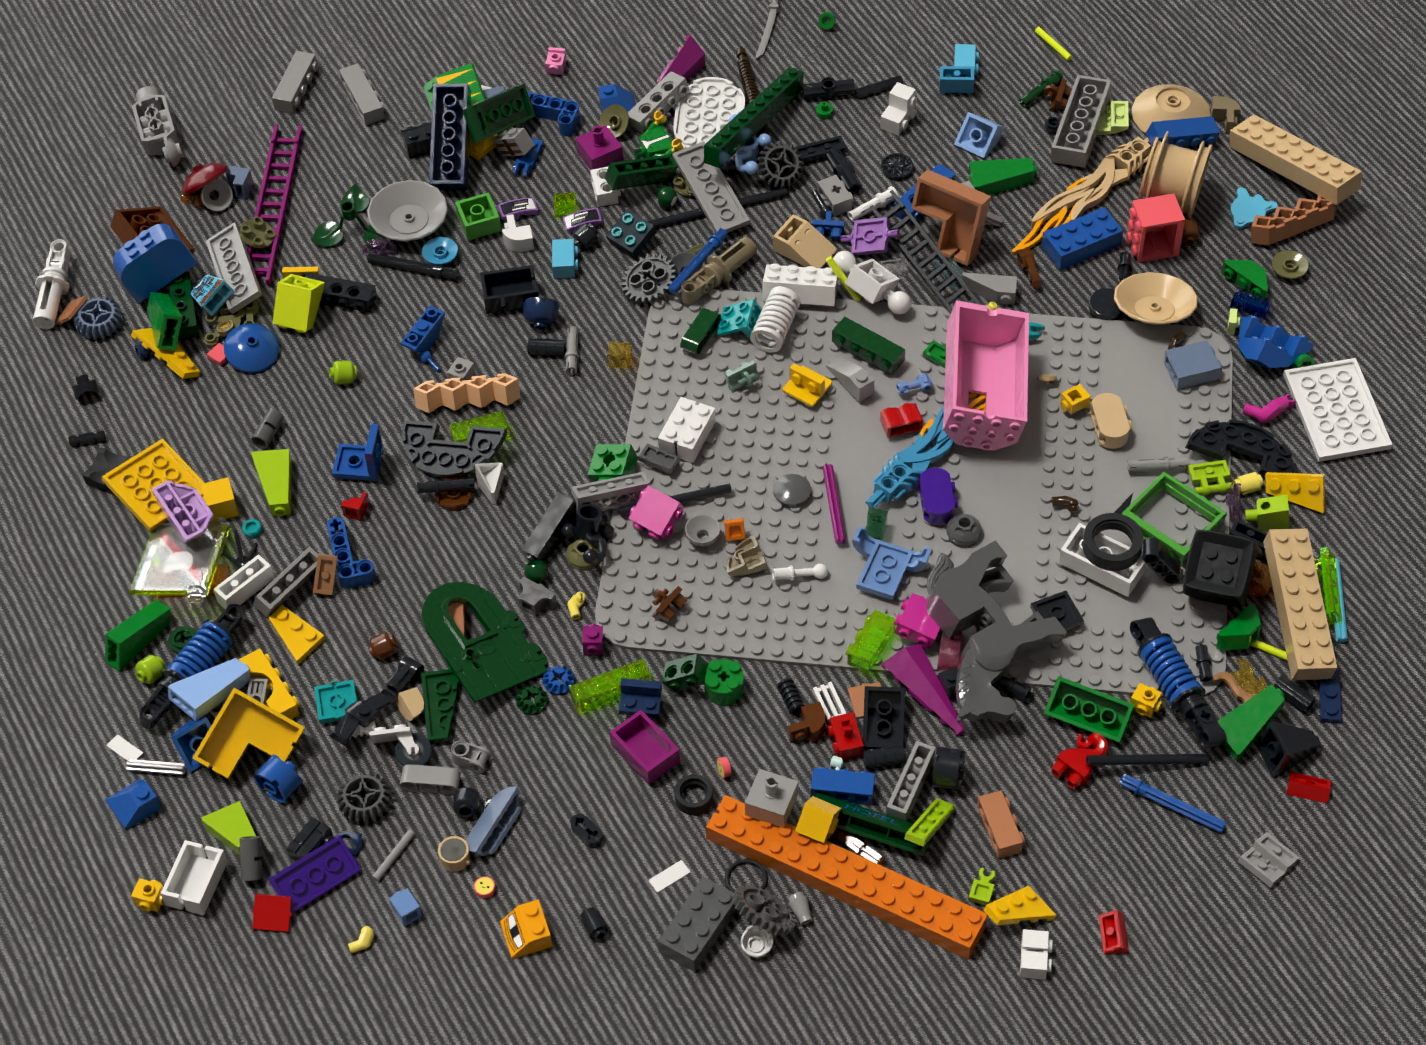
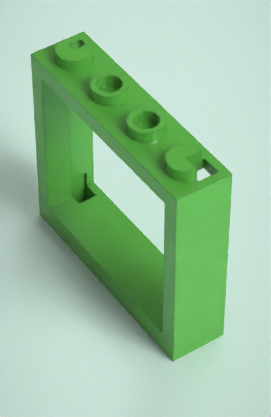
M1163 472L1122 514L1130 517L1140 526L1143 532V541L1147 538L1160 540L1180 560L1181 566H1183L1187 562L1191 544L1184 548L1137 515L1163 489L1212 521L1204 530L1216 532L1224 524L1226 512L1208 501L1204 496L1193 491L1189 486L1179 482L1175 477Z

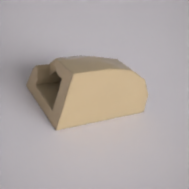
M415 687L400 692L396 705L404 718L412 721L423 711L424 700L418 688Z

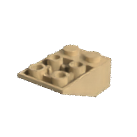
M794 214L773 236V251L804 267L813 266L822 269L827 263L826 259L837 252V248L808 221Z

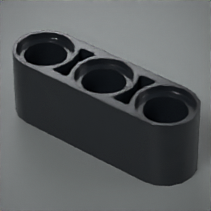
M1156 538L1145 539L1143 541V561L1164 582L1169 584L1178 583L1181 579L1180 560L1160 540Z

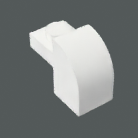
M506 215L507 223H504L505 229H502L505 246L516 252L534 250L530 225L516 227L514 215Z

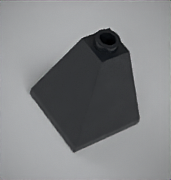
M1272 721L1267 725L1256 747L1272 777L1276 778L1313 755L1317 748L1320 747V739L1311 730Z

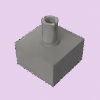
M759 769L745 801V815L784 828L799 794L798 781Z

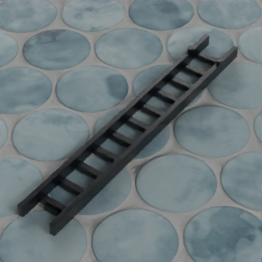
M893 190L890 193L899 204L881 217L873 205L870 206L878 218L888 217L890 219L901 209L905 211L908 216L892 228L889 227V230H900L911 220L916 225V228L901 240L898 237L893 238L950 313L953 310L950 304L966 292L972 298L968 303L981 305ZM921 232L926 239L908 252L904 244ZM930 244L935 252L918 264L913 256ZM940 256L944 263L927 276L922 269ZM949 268L954 275L936 288L931 280ZM958 280L963 287L945 300L941 292Z

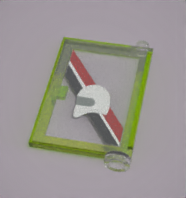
M218 517L216 522H210L204 534L189 542H184L180 539L170 522H165L152 530L131 585L130 595H186L187 599L192 603L200 604L204 602L231 528L230 522H227L223 517Z

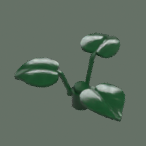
M356 184L345 193L341 200L340 209L342 215H340L339 226L332 221L323 222L316 228L311 238V241L316 245L322 247L335 246L344 237L340 231L343 227L344 219L352 221L356 218L365 230L362 238L366 245L379 247L391 240L378 234L371 225L367 228L360 219L357 212L365 211L370 201L366 193Z

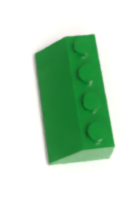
M1058 676L1044 714L1120 743L1131 723L1136 706Z

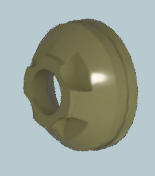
M584 539L572 542L568 546L566 553L567 562L572 568L585 571L599 564L600 560L593 564H587L583 560L584 552L578 551V547L585 545L599 553L597 543H589Z

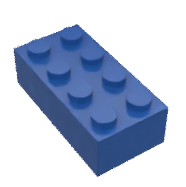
M1104 207L1043 232L1041 247L1057 268L1062 270L1122 244L1123 230Z

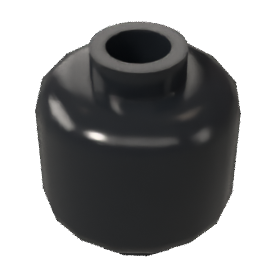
M585 223L581 224L572 234L574 245L578 246V249H590L598 241L597 234L599 232L590 223L588 225Z
M463 787L454 793L453 810L457 815L468 818L479 811L480 796L475 789Z

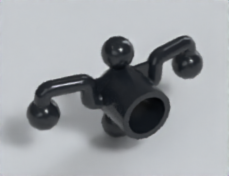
M590 502L582 503L578 508L576 527L573 524L567 523L561 528V534L565 538H572L574 535H578L589 543L598 544L599 553L593 549H588L583 553V560L587 564H593L596 561L605 559L607 554L605 539L611 538L614 534V528L610 524H603L601 526L602 511L598 506Z

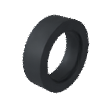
M1105 513L1096 516L1087 524L1084 531L1083 552L1086 558L1096 567L1107 571H1120L1133 566L1140 558L1143 546V532L1140 526L1130 517L1119 513ZM1109 529L1118 530L1130 538L1132 546L1122 554H1108L1096 546L1094 538L1101 531Z

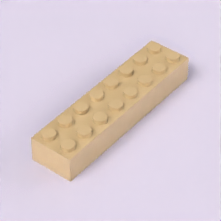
M1254 114L1230 130V148L1336 205L1361 188V170Z
M1269 529L1263 542L1291 679H1331L1337 669L1308 529Z

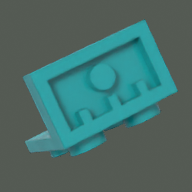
M754 299L725 306L716 334L723 336L743 331L750 339L762 308Z

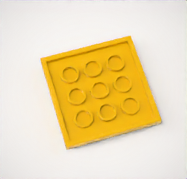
M163 438L102 476V481L149 532L168 521L152 492V488L170 480L176 484L196 488L200 496L203 497L201 484H204V482Z

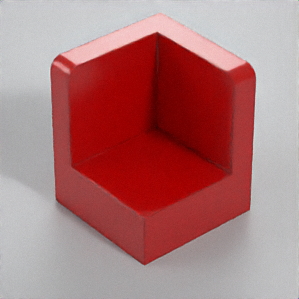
M363 492L360 499L351 497L350 501L343 500L341 508L344 517L362 520L369 505L367 492Z

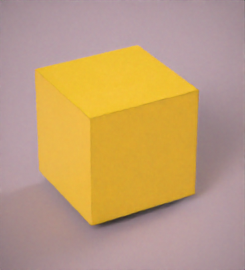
M229 477L201 484L202 499L214 515L211 523L239 516Z
M812 796L805 802L795 831L824 843L831 837L839 821L837 818L841 808Z

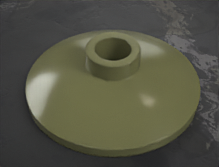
M617 104L610 105L602 112L599 126L606 125L615 138H619L627 130L629 115L623 106Z
M1292 250L1281 251L1272 260V268L1275 273L1286 279H1297L1304 276L1309 267L1305 256Z

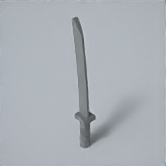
M772 0V3L769 4V16L755 56L756 60L764 54L776 13L779 12V0Z

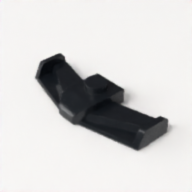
M385 688L380 693L364 701L352 703L345 709V715L329 737L346 746L347 741L358 725L366 728L378 717V710L391 703L398 702V695Z

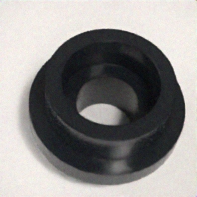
M1057 117L1048 118L1045 122V129L1050 133H1057L1061 122L1060 119Z

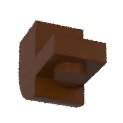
M819 701L801 707L802 722L787 726V737L790 743L800 742L808 737L811 743L821 739L825 732V712Z

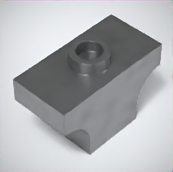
M525 577L520 580L521 594L518 597L520 609L536 617L543 609L553 610L557 605L556 593L548 590L544 585L537 584Z

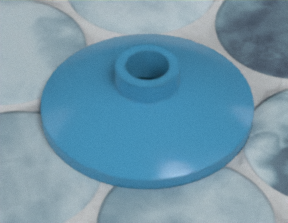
M436 237L425 243L422 254L424 259L430 264L445 265L456 258L458 247L449 238Z

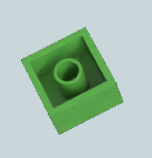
M489 192L455 202L457 217L467 241L501 231L500 218Z

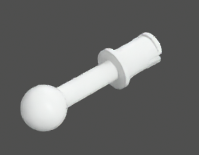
M817 564L814 568L793 569L792 565L786 568L772 569L773 580L790 579V581H793L794 577L815 576L817 579H823L828 575V568L824 564Z

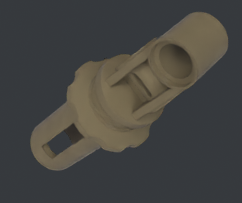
M743 237L721 255H709L705 265L687 281L682 283V302L692 305L708 294L713 288L718 287L720 283L723 285L729 284L732 280L731 273L757 254L755 243L750 238Z

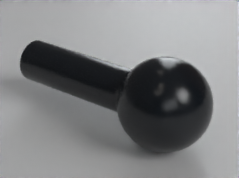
M814 190L811 192V195L820 208V216L826 219V211H832V208L826 206L818 191Z

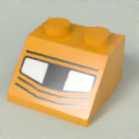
M539 899L518 905L500 921L512 959L552 947L551 935Z

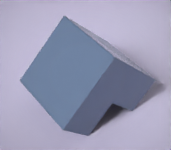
M229 166L226 172L228 184L231 189H234L236 198L246 200L253 186L251 171L247 168Z

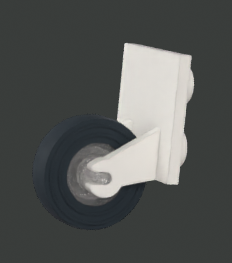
M405 724L395 725L394 729L377 727L374 728V731L369 732L373 744L398 740L395 754L402 766H425L431 759L432 746L429 740L422 734L412 733L410 726L406 727Z

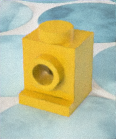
M1078 384L1061 393L1060 406L1064 412L1068 411L1072 415L1083 408L1088 409L1091 396L1081 384Z

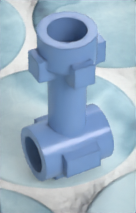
M926 373L918 375L917 381L906 383L903 380L896 384L899 395H906L909 393L908 390L921 387L923 392L929 391L932 388V380Z

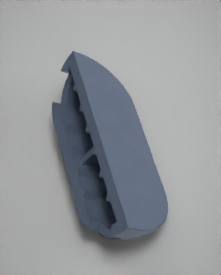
M508 787L501 790L489 802L467 837L466 842L470 852L475 855L485 856L493 854L497 850L521 811V807H519V795L521 793L518 787Z

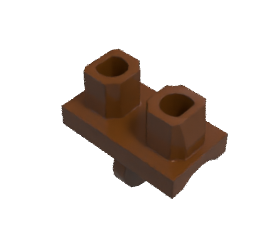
M1063 78L1060 86L1056 87L1054 84L1046 86L1043 91L1048 100L1052 99L1049 108L1052 112L1056 108L1065 111L1068 103L1066 99H1069L1072 88L1066 86L1067 80Z
M677 586L668 597L666 595L669 591L666 588L663 591L656 589L653 592L655 599L652 603L655 606L659 603L661 605L656 609L652 617L656 620L660 617L668 623L676 614L669 606L672 604L680 610L687 602L685 597L680 594L683 589Z

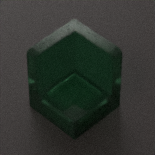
M869 508L866 531L874 539L883 541L888 522V511Z

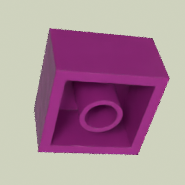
M606 125L602 127L596 126L592 131L575 138L577 153L590 170L609 167L610 163L623 161L622 145Z

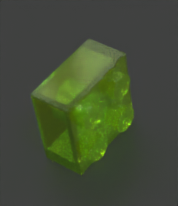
M554 193V217H564L576 212V193Z

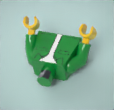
M658 110L654 113L655 122L652 121L648 129L639 137V147L632 150L635 159L669 154L672 156V153L684 149L680 139L676 138L672 141L662 125L659 126L660 123L666 122V116Z

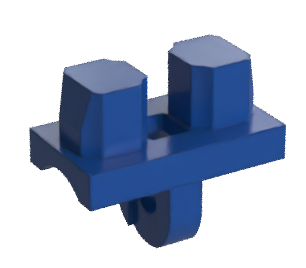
M826 211V220L812 219V226L823 236L824 232H831L832 240H840L842 233H844V221L832 220V211Z

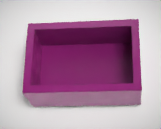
M642 710L609 732L611 745L648 784L680 762L679 748Z

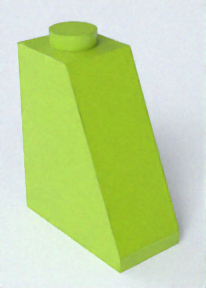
M240 801L201 817L206 831L239 856V838L256 836Z

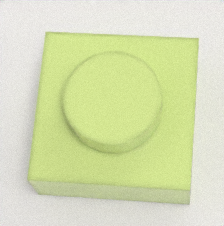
M1230 308L1227 334L1234 335L1235 328H1239L1240 317H1237L1238 309Z

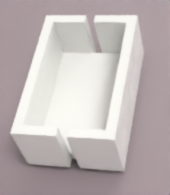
M680 397L658 437V447L676 455L675 443H677L678 457L694 463L716 422L715 408L702 403L696 405V401Z
M185 840L161 891L164 904L181 910L185 906L186 911L204 915L228 862L224 850L206 846L204 851L202 844Z

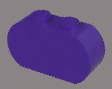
M929 468L923 471L919 476V493L923 518L932 525L947 524L954 517L955 508H958L957 497L953 496V493H955V482H951L950 474L944 469Z

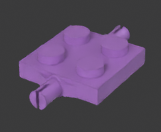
M888 217L854 221V229L851 235H841V242L852 243L851 253L854 256L887 253L889 238L900 237L899 229L889 230L890 220Z

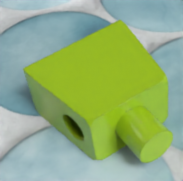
M1288 495L1258 499L1257 509L1245 510L1246 521H1258V530L1290 529Z

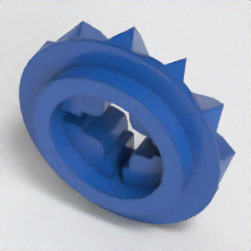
M556 664L554 668H548V671L543 675L544 687L554 694L565 693L574 684L572 670L567 669L565 665L559 667ZM555 675L558 677L562 676V682L555 680Z

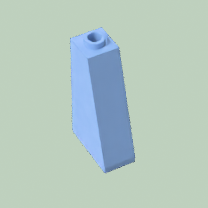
M234 658L168 686L169 700L192 719L198 721L226 700L233 688L239 690L249 683L250 669L247 664L241 663L237 658Z

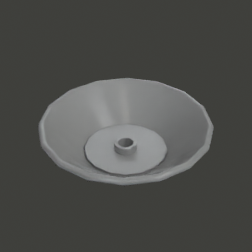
M406 180L394 182L382 188L371 199L367 214L369 224L378 234L390 240L406 242L422 239L434 233L444 223L448 207L446 198L438 188L426 182Z

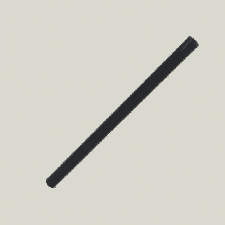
M785 187L738 200L741 206L744 207L788 196V192ZM702 208L648 222L654 225L655 228L706 215Z

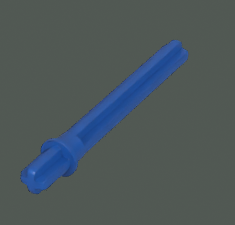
M720 228L715 235L709 237L707 244L669 285L670 293L677 294L681 289L682 283L693 276L716 248L721 247L723 240L728 236L727 230Z
M1124 774L1120 780V785L1134 791L1135 795L1140 794L1219 833L1226 826L1225 821L1143 783L1142 779L1139 781Z

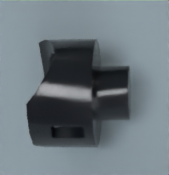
M88 374L76 376L77 384L71 386L75 399H78L86 391L100 393L96 379L89 380Z

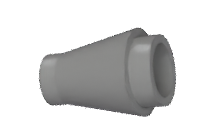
M797 892L789 896L788 905L800 921V924L810 923L812 917L808 897L803 892Z

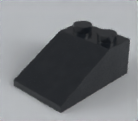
M865 686L864 747L887 748L903 745L906 688Z

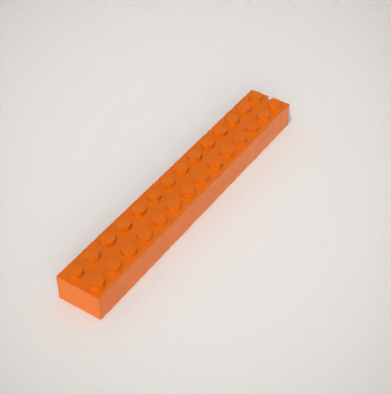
M727 795L724 796L717 807V813L714 812L706 826V839L968 960L987 926L988 915L985 912L831 842L826 841L822 843L795 831V826L787 822L783 828L746 816L745 803Z

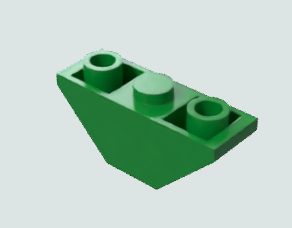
M1225 260L1223 262L1221 274L1225 278L1237 284L1241 289H1244L1262 303L1266 301L1268 284L1264 268L1252 260Z
M1251 603L1246 609H1242L1239 616L1232 619L1225 629H1221L1216 636V649H1248L1259 639L1261 622L1255 604Z

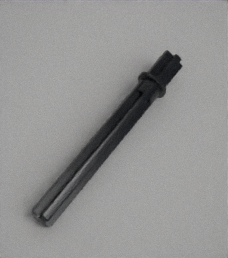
M368 253L367 256L368 263L439 276L440 279L445 277L458 280L460 275L459 269L445 267L443 264L439 266L376 253Z

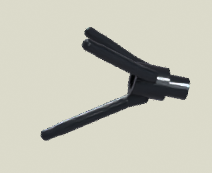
M234 529L233 532L239 557L235 559L217 544L214 547L240 569L251 561L258 543L255 542L248 557L243 556L237 529Z

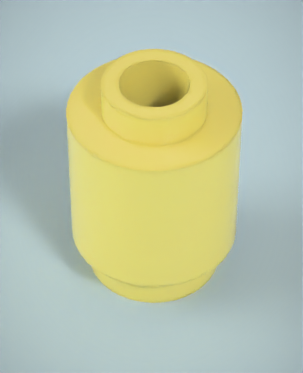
M1256 472L1238 476L1237 479L1233 480V487L1237 495L1259 491L1261 486H1263L1262 477L1257 475Z

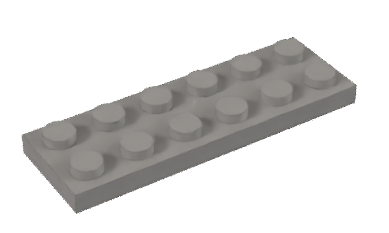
M704 141L672 153L673 159L715 233L720 228L727 230L728 233L750 224V219L720 168L704 163Z
M234 222L206 240L218 278L223 279L234 290L226 300L228 310L233 314L262 296L245 243L240 236L239 226Z

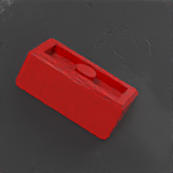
M1290 772L1287 787L1288 795L1323 803L1328 802L1331 780Z
M1119 910L1098 915L1103 953L1105 955L1129 953L1124 915Z

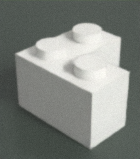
M898 82L889 93V106L881 115V129L899 136L902 130L907 128L910 119H913L916 115V89Z

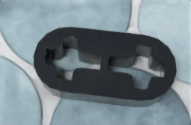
M576 814L571 818L572 832L586 846L597 848L602 844L601 830L587 816ZM583 822L584 829L580 825L576 826V823ZM588 833H590L593 837L597 836V839H590Z

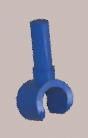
M429 351L419 353V359L422 364L428 362L437 372L440 371V368L432 360Z

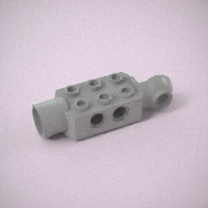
M153 86L143 87L136 93L137 102L132 105L143 146L147 155L164 154L167 163L171 162L172 166L176 167L180 159L184 158L168 102L165 95H160L157 88Z

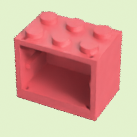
M1175 194L1133 200L1132 208L1129 209L1130 220L1127 222L1128 232L1126 233V240L1131 245L1132 256L1136 257L1137 263L1179 256L1185 218Z

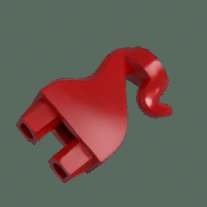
M1079 733L1076 742L1078 748L1062 751L1056 758L1051 774L1056 778H1060L1064 773L1069 776L1066 779V784L1072 790H1075L1080 785L1084 787L1091 777L1092 767L1094 766L1086 765V756L1107 755L1109 743L1102 735L1092 733L1083 742V736Z

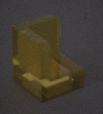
M611 341L607 354L608 367L630 369L632 343Z

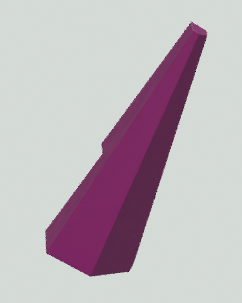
M691 35L685 37L686 43L683 47L677 49L678 55L669 61L658 78L657 83L670 71L686 78L687 81L706 66L705 53Z
M921 644L904 647L882 663L881 667L884 670L888 669L895 675L894 679L897 682L901 681L909 688L908 692L930 712L933 710L940 717V721L943 724L947 723L953 728L956 736L963 734L965 729L961 721L956 722L958 715Z

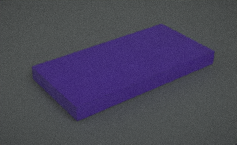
M338 835L273 875L268 881L278 896L292 897L291 912L294 913L360 872L361 869L341 835Z

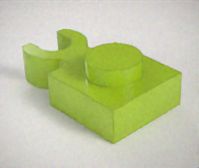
M981 868L979 870V880L974 879L968 901L986 906L990 903L993 894L994 884L991 883L994 881L995 871L992 870L991 875L987 877L983 875L984 868Z

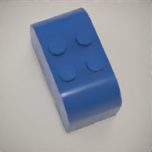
M157 224L142 231L139 236L127 241L115 253L113 258L114 269L122 284L138 304L148 298L150 292L158 291L197 264L188 246L175 229L167 224Z

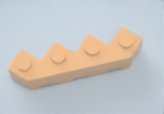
M505 373L497 374L498 377L487 378L486 375L472 376L471 380L461 381L460 378L445 379L443 383H434V380L425 381L413 388L416 408L428 413L433 412L442 405L452 410H458L467 403L482 408L494 400L504 405H510L520 398L518 378Z

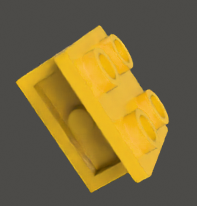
M793 363L790 367V380L782 388V392L810 407H814L830 388L832 380L805 366Z

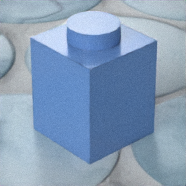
M408 888L396 892L389 898L392 910L404 927L422 917L420 906Z

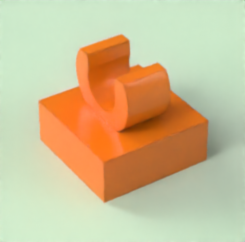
M743 518L724 521L726 541L746 539Z

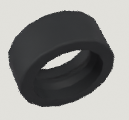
M697 774L684 776L675 786L674 796L676 805L682 812L688 815L703 814L713 803L711 782L706 777ZM689 787H700L705 790L706 797L700 802L689 803L682 798V792Z

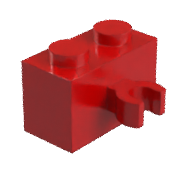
M853 712L830 717L827 733L829 738H833L834 741L832 743L834 755L838 754V757H841L843 761L862 757L864 745Z

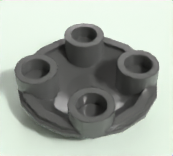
M788 474L780 477L775 482L773 494L780 502L787 504L791 508H796L808 499L811 494V486L805 477L798 474Z

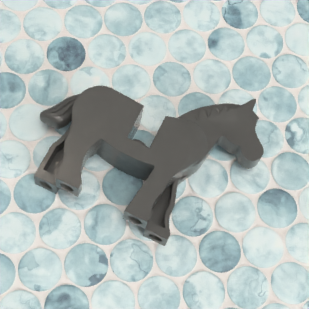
M996 540L973 552L962 565L955 568L951 559L946 554L941 553L927 580L929 597L926 602L928 614L950 639L973 625L977 630V633L970 637L961 654L963 660L956 678V699L960 712L956 722L966 718L973 722L983 718L1000 723L1009 721L1016 710V704L1011 698L1002 697L992 684L1004 675L1015 653L1035 649L1047 643L1058 644L1067 633L1056 617L1044 619L1038 611L1021 624L1011 625L1004 611L988 594L991 592H1005L1009 590L1014 581L1002 566L1007 554Z

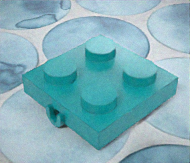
M334 680L330 684L314 687L320 724L340 721L345 715V709L357 701L354 680L343 682Z

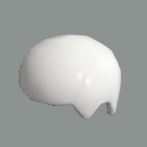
M750 925L744 931L740 942L742 950L748 956L760 958L769 953L774 940L772 932L768 934L766 930H760L759 926Z

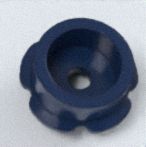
M142 342L135 345L138 358L147 359V355L150 354L149 349L142 346Z

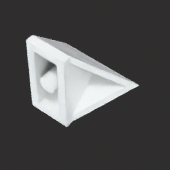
M503 463L475 464L478 487L492 504H496L504 477Z

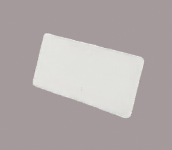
M116 735L107 744L110 749L126 760H137L143 754L142 751L119 735Z

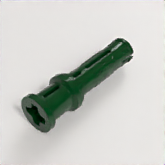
M1055 69L1048 77L1042 78L1039 85L1019 99L1021 101L1019 104L1026 108L1044 94L1043 91L1046 86L1060 84L1062 78L1064 79L1061 72Z

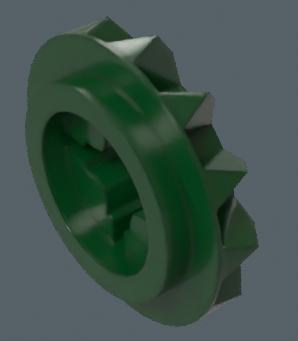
M189 626L175 629L169 635V647L173 652H181L184 646H186L182 643V636L186 638L188 643L196 635L197 631Z
M534 684L529 687L524 686L522 690H518V694L515 697L517 707L522 712L529 714L537 713L544 709L548 700L546 691L541 686L536 687ZM529 694H530L532 697H534V699H535L534 702H535V703H533V701H531L530 699H528V695H529Z

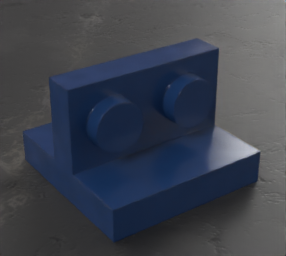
M621 678L619 714L633 716L642 710L648 717L659 718L660 708L663 706L661 682Z

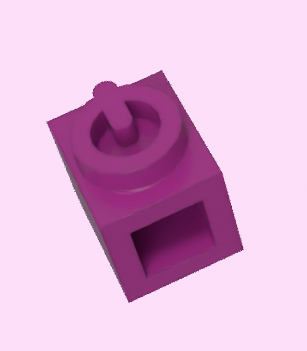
M595 623L583 626V655H603V626Z

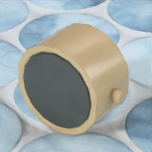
M451 836L445 838L438 845V855L444 869L450 872H458L470 864L469 846L463 838Z

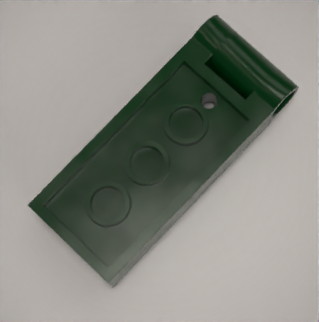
M525 84L514 86L462 109L474 143L536 117Z

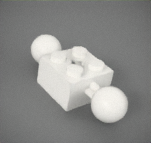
M840 251L834 256V261L843 273H850L845 284L852 291L863 296L867 302L873 304L886 299L890 311L899 315L906 313L910 309L911 299L908 294L902 291L893 292L900 278L874 259L856 265L855 257L849 251Z

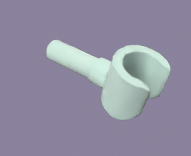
M833 756L830 767L836 768L835 770H841L843 767L842 758Z

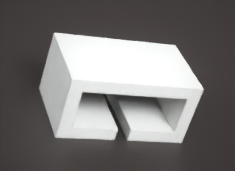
M1023 929L1020 978L1046 980L1047 972H1051L1052 959H1048V953H1052V940H1048L1049 931Z

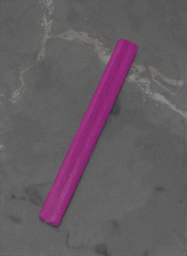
M825 464L823 466V474L834 539L837 545L844 544L845 533L832 464Z

